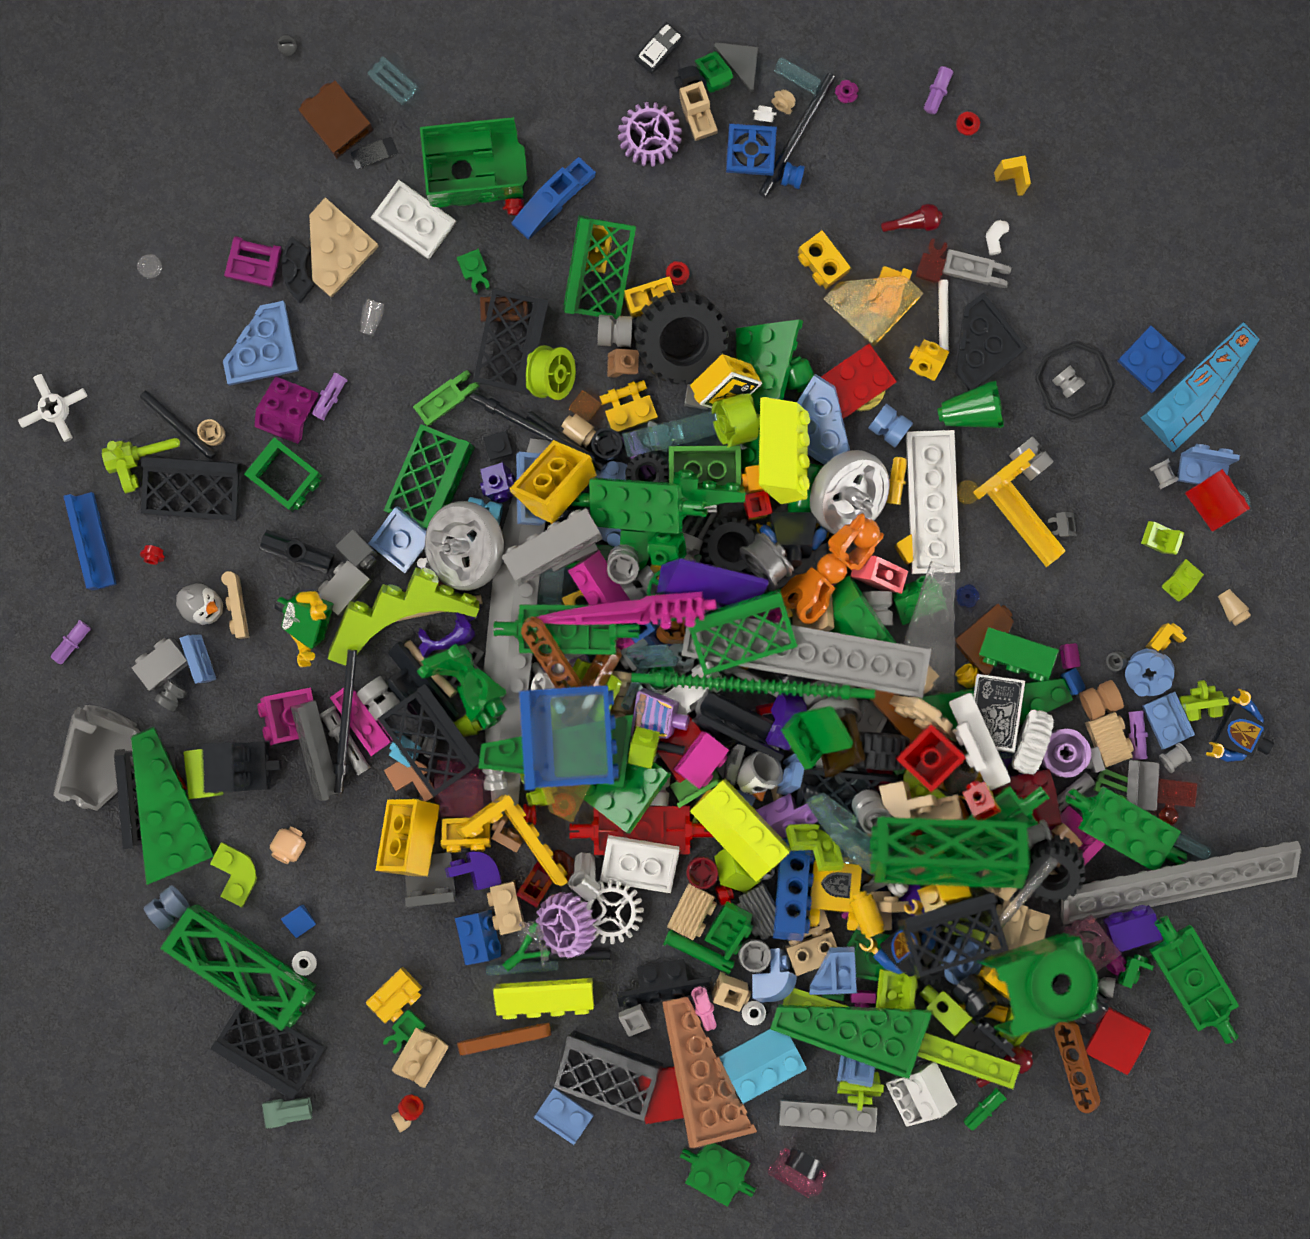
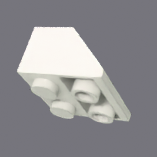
M936 1062L926 1063L913 1068L909 1079L897 1076L885 1083L906 1127L940 1118L957 1105Z

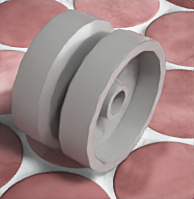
M823 680L815 682L818 684V686H821L822 683H824L825 686L831 684L832 687H835L836 684H838L839 687H842L843 685L840 683ZM803 694L807 710L831 706L839 718L847 714H854L856 722L861 718L860 705L854 697L844 700L840 696L835 699L834 696L828 698L827 695H824L821 698L820 695L814 697L813 694H810L807 697L806 694Z

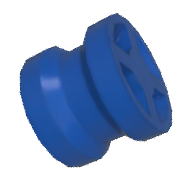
M787 162L781 185L786 186L789 184L799 189L805 166L800 165L797 167Z

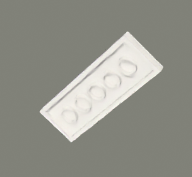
M954 430L906 432L909 525L913 546L911 574L959 573L960 555Z

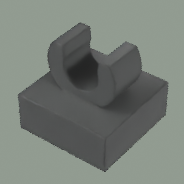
M1073 512L1056 513L1057 518L1053 517L1048 520V523L1056 522L1058 524V529L1051 531L1054 536H1077Z

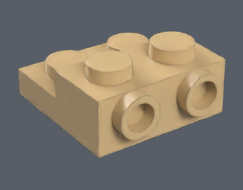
M1004 900L1001 905L997 904L996 911L1009 950L1044 939L1050 915L1028 909L1027 906ZM990 933L987 941L991 942L990 948L993 950L1001 948L998 937Z

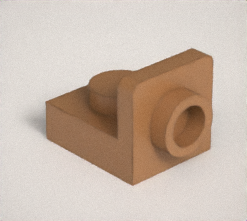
M615 349L608 353L607 377L617 378L622 374H637L639 363L638 351Z
M505 814L502 819L500 818L494 823L491 830L495 831L491 839L517 853L524 840L516 829L504 827L509 819Z

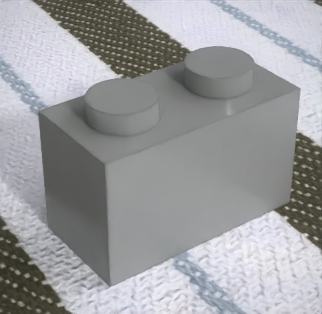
M350 561L346 563L341 562L333 572L335 576L330 581H324L318 588L320 598L334 603L332 610L341 617L345 613L349 601L355 602L372 582L369 577Z
M164 638L154 645V651L149 655L144 653L135 660L136 665L132 669L149 691H155L167 679H171L188 665L185 653L175 639L169 638L167 640Z

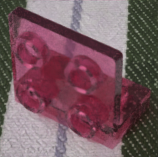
M438 761L436 770L445 771L447 761ZM450 761L448 772L460 773L465 769V766L462 762ZM477 767L435 796V804L439 805L438 816L470 818L483 809V781L485 774L481 768ZM435 774V790L443 785L445 775ZM447 775V781L453 778L454 776Z

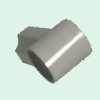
M581 852L575 856L574 874L571 876L568 884L570 888L586 901L593 900L599 894L601 886L595 881V857L591 853Z

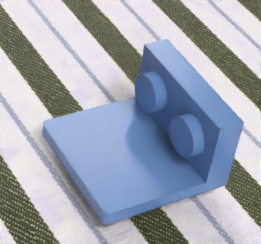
M1195 444V447H1191L1181 453L1177 475L1178 481L1198 485L1221 469L1228 475L1229 465L1239 461L1240 455L1233 454V450L1220 448L1219 451L1209 450L1210 446Z

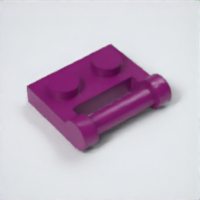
M235 236L224 276L272 288L282 247L276 245L269 247L243 241V238ZM241 250L270 256V260L268 262L241 256L239 253Z

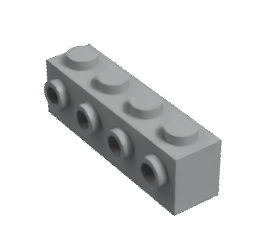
M579 509L572 512L568 519L563 522H554L548 526L547 531L540 535L538 533L531 535L526 539V543L510 547L501 557L517 585L520 586L603 538L587 509L582 511Z

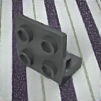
M450 852L431 854L428 877L405 875L407 897H405L406 907L447 903L457 900L454 877L447 878L445 868L451 867L452 854Z

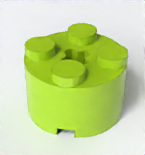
M749 393L715 401L712 405V414L716 413L717 420L713 421L716 434L723 445L728 444L727 448L756 440L758 437L760 415L756 414L753 407V398Z

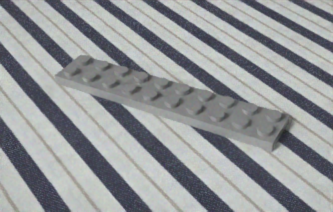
M746 618L742 626L755 632L761 620ZM742 619L735 620V622L740 624ZM763 622L758 634L771 639L776 627ZM726 623L722 625L719 633L732 639L737 627L731 623ZM791 625L798 647L738 665L923 698L931 649ZM718 626L713 627L711 629L716 631ZM686 627L682 656L698 658L688 627ZM740 629L734 641L747 647L753 635ZM779 629L773 642L781 646L791 643L789 634ZM707 630L696 633L699 642L707 646L714 636L713 633ZM717 636L711 648L724 654L729 642ZM755 637L750 649L757 653L763 652L768 643ZM732 644L726 656L737 660L742 657L745 650ZM771 645V646L769 647V649L776 648V647L773 646V645ZM701 647L702 653L704 655L706 649ZM709 651L705 660L719 662L722 657ZM747 652L746 656L753 655L749 652ZM724 659L722 663H727L730 661Z
M1298 841L1283 842L1279 845L1259 847L1246 852H1235L1231 855L1211 857L1197 862L1190 861L1182 865L1166 866L1153 871H1142L1138 874L1117 876L1109 880L1093 881L1089 884H1084L1081 890H1077V894L1074 897L1069 895L1068 900L1063 901L1061 899V919L1063 925L1109 916L1115 912H1128L1139 905L1153 907L1297 877L1301 847Z

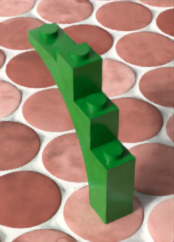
M681 469L679 472H673V483L681 484V494L690 501H706L708 506L729 502H745V487L739 483L728 482L726 485H717L715 481L709 480L698 483V474L693 473L692 470ZM621 529L620 545H629L635 549L639 557L638 571L646 566L650 556L647 552L648 542L652 540L656 532Z

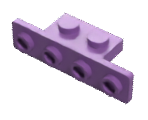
M791 794L785 795L756 810L782 839L787 837L785 829L788 825L814 824L826 818L825 811L817 801L809 802L797 808L795 799Z

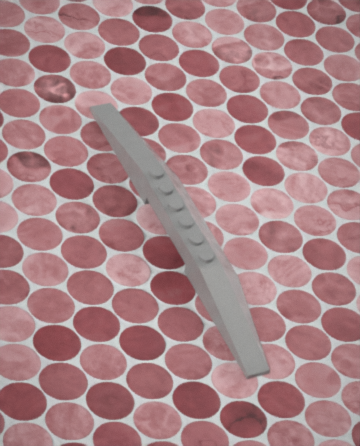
M530 439L527 452L542 453L551 442ZM515 496L512 497L502 530L504 554L510 547L520 546L526 543V539L536 533L540 535L546 530V522L540 526L517 524V497ZM502 560L501 566L492 582L484 673L506 689L507 694L502 702L507 711L497 717L498 722L495 726L485 729L486 743L522 736L519 691L530 690L533 653H519V641L515 636L494 637L493 630H503V628H493L494 621L515 622L519 617L520 604H538L541 574L518 586L504 560ZM505 772L504 775L507 778L508 787L501 790H491V800L494 801L501 795H509L514 802L513 804L517 805L519 804L521 785L520 774Z

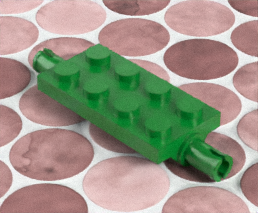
M591 478L589 479L590 493L581 492L575 499L576 501L571 503L573 507H590V516L596 527L676 534L682 532V521L686 515L705 517L708 513V508H703L708 506L706 501H690L683 497L681 494V484Z
M520 604L518 619L515 622L494 621L493 628H503V630H493L494 637L515 636L519 641V653H533L521 633V628L527 618L593 605ZM544 623L563 654L615 655L616 640L618 638H640V631H630L639 630L640 624L638 625V623L598 625ZM530 625L528 631H534L536 634L538 628H533ZM541 644L539 646L542 653L550 654L552 652V648L548 644Z
M1008 786L994 796L1001 812L983 821L1027 822V828L1038 824L1032 816V811L1050 798L1042 787L1039 786L1038 789L1024 799L1022 797L1019 799L1012 788ZM971 813L969 816H967V817L964 818L963 820H976V819L973 817V815H972V813ZM983 831L974 837L981 839L991 837L992 835ZM951 848L941 854L949 858L959 853V851ZM992 848L997 852L1003 850L998 848ZM981 850L975 852L984 858L990 857ZM967 856L962 858V860H973Z
M1102 786L1098 795L1089 798L1076 789H1071L1068 792L1076 797L1075 799L1066 795V803L1080 809L1083 814V820L1078 827L1080 830L1152 871L1160 869L1165 859L1176 865L1185 863L1179 860L1178 856L1187 860V854L1173 846L1181 833L1180 830Z
M1168 916L1161 917V923L1157 919L1154 924L1164 938V941L1149 951L1193 1026L1198 1032L1207 1026L1216 1027L1225 1044L1233 1042L1230 1037H1233L1236 1041L1238 1034L1229 1022V1015L1239 1005L1194 928L1188 925L1176 932Z

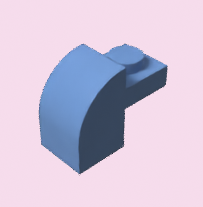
M780 948L770 949L771 973L752 974L753 999L760 1003L780 1001L786 998L795 987L797 976L787 971V969H790L789 955Z

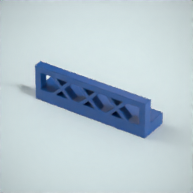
M90 492L79 496L71 494L63 496L86 588L94 591L117 585L94 493Z

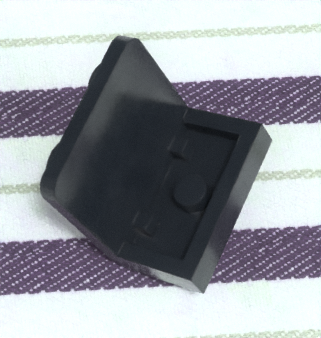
M971 1019L953 1038L960 1045L1003 1059L1006 1054L1012 1058L1016 1055L1012 1051L1014 1046L1001 1035L995 1036L993 1033L996 1030L983 1019L978 1021Z

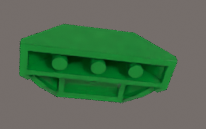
M850 575L834 586L836 588L832 592L834 629L829 632L896 643Z

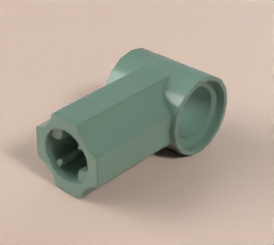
M310 1097L287 1101L277 1099L262 1103L265 1128L280 1127L288 1122L312 1118Z

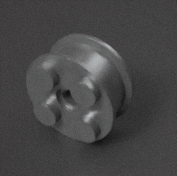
M765 533L757 534L755 541L747 548L744 546L740 548V554L756 577L769 580L768 588L774 590L777 587L776 583L784 576L790 577L794 568L784 557L786 554L785 550L778 543L774 545Z

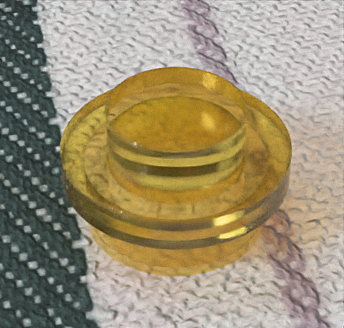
M969 480L959 483L957 485L958 501L963 504L975 502L978 498L973 492L978 486Z

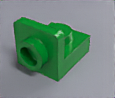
M1137 954L1134 955V958L1126 956V964L1124 965L1126 971L1120 972L1117 983L1132 988L1140 976L1139 966L1152 971L1154 966L1148 964L1149 959Z

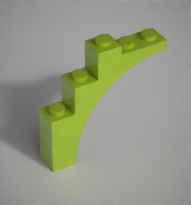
M416 567L405 592L398 586L382 584L372 609L363 602L349 601L329 649L328 659L346 666L348 649L357 650L358 654L369 639L385 626L414 614L445 611L476 617L479 611V601L471 594L463 593L462 595L454 592V589L447 585L438 586V575H435L434 571L428 568L419 569Z

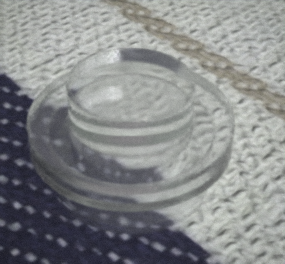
M147 254L140 258L138 261V271L142 276L154 278L160 274L162 264L159 258L152 254Z

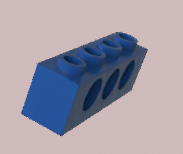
M783 839L789 845L788 839ZM813 850L790 851L779 862L773 938L802 941L804 935L809 934L810 919H806V910L810 911L812 897L807 896L808 887L812 888L813 873H809V865L814 864L815 855ZM797 863L802 867V870L795 871L790 865ZM796 886L801 892L793 894L789 891V887ZM794 909L799 913V916L791 917L788 915L787 910Z

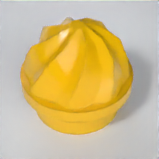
M966 664L959 668L955 673L957 682L966 688L975 687L976 676L979 674V670L971 664Z

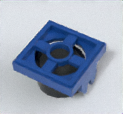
M729 124L726 173L773 176L777 127Z

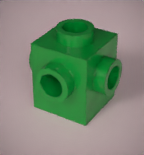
M656 532L647 546V552L651 556L652 565L661 566L679 558L684 559L687 555L684 533Z

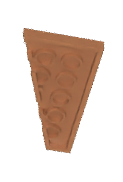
M682 997L662 1002L690 1148L757 1132L754 1124L750 1123L746 1115L747 1111L744 1105H741L735 1094L736 1090L720 1058L716 1057L709 1037L705 1036L700 1026L701 1021L689 998Z

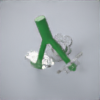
M521 921L519 923L521 930L518 931V936L521 938L520 942L522 945L514 955L502 964L507 972L523 959L541 957L542 968H545L544 961L549 960L548 955H550V951L541 942L544 938V931L541 929V926L532 921H528V923ZM527 948H529L532 951H535L537 948H540V952L524 954Z

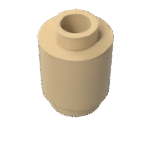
M577 414L573 417L569 415L561 426L564 428L562 432L564 435L586 448L591 444L592 437L596 433L594 426Z

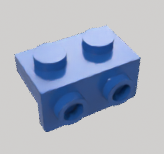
M491 910L455 918L465 965L486 962L502 956L501 944L494 928Z

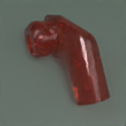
M555 850L551 858L555 864L560 863L567 873L565 878L569 881L574 874V859L564 850Z

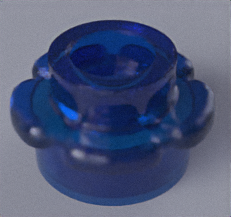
M970 584L960 587L956 592L958 604L967 608L974 607L976 601L980 598L979 592Z

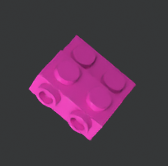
M311 687L261 698V703L257 707L260 718L264 717L266 727L262 729L265 741H269L270 745L299 739L291 706L313 700Z

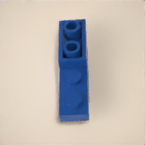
M580 157L573 161L566 169L562 167L528 201L512 221V225L529 240L562 211V206L595 177L596 172Z

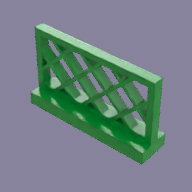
M582 215L578 216L563 305L564 313H578L597 317L599 315H613L614 319H618L622 310L636 231L635 225L593 219ZM593 224L604 226L608 234L596 241L592 236ZM607 227H613L615 229H613L610 232V230ZM620 229L630 230L628 240L619 245L613 234ZM611 236L618 247L606 255L599 244ZM592 239L594 244L590 246V240ZM627 245V249H626V253H625L622 248H624V247ZM597 246L604 257L592 265L587 258L588 252ZM620 250L625 256V261L621 266L615 268L609 258ZM607 260L614 271L601 278L595 268ZM587 262H588V264L590 265V267H589L588 269H586V263H587ZM623 269L621 277V275L618 272ZM593 270L600 281L588 288L584 283V275ZM617 274L621 280L620 287L611 292L605 281ZM603 284L609 295L598 302L591 291ZM584 286L585 289H586V291H584L583 293H581V292H582V287ZM619 292L618 300H617L614 295ZM589 293L596 304L589 309L579 308L580 299ZM612 297L617 304L616 312H605L601 304ZM599 307L601 311H596L594 309Z
M420 424L384 511L390 514L395 500L404 497L407 508L403 511L409 512L415 521L427 529L432 517L441 508L452 502L475 447L470 442L457 439ZM424 432L432 434L436 443L423 447L421 439ZM449 441L455 443L456 447L453 453L445 456L441 445ZM438 447L441 458L429 462L426 451ZM422 454L426 465L414 469L412 464L413 458ZM443 462L446 470L443 475L435 478L431 467ZM428 469L432 480L420 484L416 473ZM413 475L417 486L405 491L403 481L405 478ZM434 484L436 488L435 496L426 500L422 488ZM419 490L423 501L411 506L407 495ZM425 506L427 514L424 521L415 518L414 509Z
M780 589L705 612L704 620H699V617L695 616V626L688 627L704 676L798 647ZM780 607L783 616L779 624L766 619L771 609ZM765 612L763 617L758 615V613ZM753 615L761 620L755 632L742 626L746 617ZM742 619L740 624L735 622V620ZM783 621L785 622L786 628L781 626ZM763 622L776 627L771 639L758 634ZM731 623L737 627L732 639L719 633L723 624ZM718 626L716 631L711 629L713 627ZM740 629L753 635L747 647L734 641ZM779 629L789 634L791 643L781 646L773 642ZM707 630L714 634L708 646L699 642L697 632ZM717 636L729 642L724 654L711 648ZM755 637L768 643L763 652L757 653L750 649ZM732 644L745 650L740 659L734 660L726 656ZM771 645H773V646L776 647V648L769 649V647H770ZM701 647L706 649L704 655L702 653ZM709 651L722 657L717 666L707 668L705 658ZM747 652L753 654L750 656H746ZM724 659L730 661V662H727V663L722 664V662H723Z

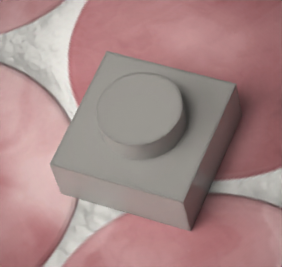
M1091 747V759L1086 767L1091 772L1105 770L1099 747Z
M641 1004L619 1012V1019L628 1037L651 1028L650 1021Z

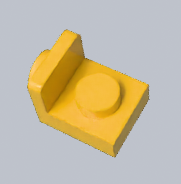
M1169 623L1163 624L1146 645V648L1157 650V652L1159 650L1164 651L1171 642L1169 637L1178 643L1184 642L1186 640V637L1182 634L1184 631L1174 623L1171 625Z

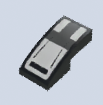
M666 21L641 48L634 60L652 74L666 61L667 56L682 42L684 36Z

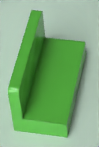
M715 768L712 772V780L707 786H702L700 789L693 786L686 779L681 783L676 781L671 784L670 787L679 800V803H677L678 807H682L718 785L723 780L718 770Z

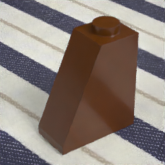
M996 604L952 641L968 662L979 670L981 675H989L993 668L992 665L982 662L983 658L979 657L988 627L1009 633L1014 623L1010 618L1012 613L1005 605L1000 606Z

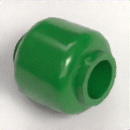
M798 355L791 358L790 365L792 367L786 387L789 390L796 389L797 392H802L813 378L814 373L808 359L801 358Z

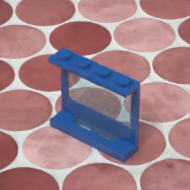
M608 685L519 691L525 790L539 787L614 784V778H618V764H613L612 754H617L616 739H611V730L615 729V715H610L609 705H614L613 690H608Z

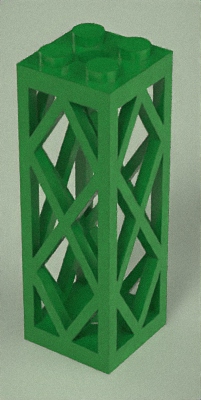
M878 817L876 826H872L870 836V851H872L870 874H874V883L1023 889L1029 870L1027 822ZM921 829L928 834L914 836L910 833ZM983 831L992 835L991 837L981 839L974 837ZM929 846H939V847H937V848H935V849H932V848L929 847ZM916 847L925 852V854L920 856L911 851V849ZM951 848L959 851V853L949 858L941 854ZM992 848H998L1003 850L997 852ZM981 850L990 857L984 858L975 852ZM1009 854H1011L1012 860L1009 859V858L1006 857V856L1009 855ZM967 856L973 860H962V858ZM918 867L926 869L918 874L908 870ZM981 870L991 871L982 877L973 873Z
M198 904L187 908L160 948L281 1031L287 1026L291 1028L292 1025L296 1024L302 1015V1012L299 1011L300 1008L308 1005L316 994L313 991L316 986L315 983L303 975L297 974L293 968ZM197 922H199L200 924H202V925L205 926L206 928H203V927H194V926L196 925ZM188 936L192 938L199 956L195 954ZM198 937L218 938L228 961L208 960ZM227 942L230 943L238 962H235ZM241 951L256 962H245ZM221 971L233 972L237 982ZM240 972H243L251 991L248 990ZM250 972L270 973L280 996L260 995ZM280 978H282V981L290 997L287 996L285 989L280 981ZM275 1007H283V1008H282L281 1011H279V1010H277Z

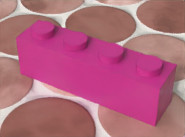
M600 551L587 556L568 570L589 605L631 601L621 585L609 577L607 562ZM618 638L616 640V647L620 650L635 644L632 638Z

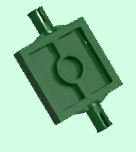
M716 1143L704 1145L697 1155L683 1148L682 1152L688 1156L681 1153L679 1157L691 1163L690 1173L685 1180L686 1184L727 1207L738 1191L750 1197L753 1196L752 1192H755L756 1188L744 1182V1176L751 1164L750 1162Z

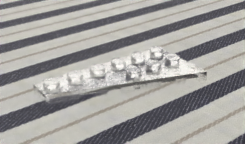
M930 561L903 645L931 649L929 666L939 677L933 682L934 685L931 690L923 694V696L942 692H955V569ZM899 694L900 696H906V697H913V698H915L914 696H908V695Z

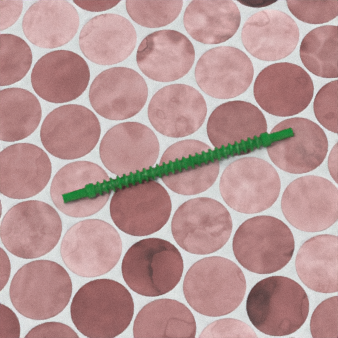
M657 672L656 674L632 673L631 682L656 684L657 687H664L666 684L668 687L674 685L675 688L681 685L682 688L688 686L689 689L695 686V689L702 687L703 690L709 687V690L716 688L717 691L719 688H723V691L730 689L731 692L733 689H737V692L744 690L745 693L747 690H751V693H754L756 690L759 694L761 691H764L765 694L770 691L773 695L775 692H778L779 695L784 692L787 696L789 693H792L793 696L798 693L800 696L806 694L807 697L810 694H813L814 697L820 695L821 698L824 695H827L828 698L834 696L835 699L840 696L844 700H849L850 697L875 699V689L851 688L850 685L845 684L842 687H839L838 684L832 687L831 684L825 686L824 683L818 686L817 683L811 685L810 682L804 685L803 682L797 684L796 681L790 684L789 681L783 683L782 680L776 683L775 680L769 682L768 679L762 682L761 679L755 681L754 678L748 681V678L741 680L738 677L737 680H734V677L727 679L725 676L723 679H720V676L713 678L712 675L710 678H706V675H703L701 678L698 674L696 677H692V674H689V677H687L684 673L682 676H679L678 673L673 676L672 673L665 675V672Z

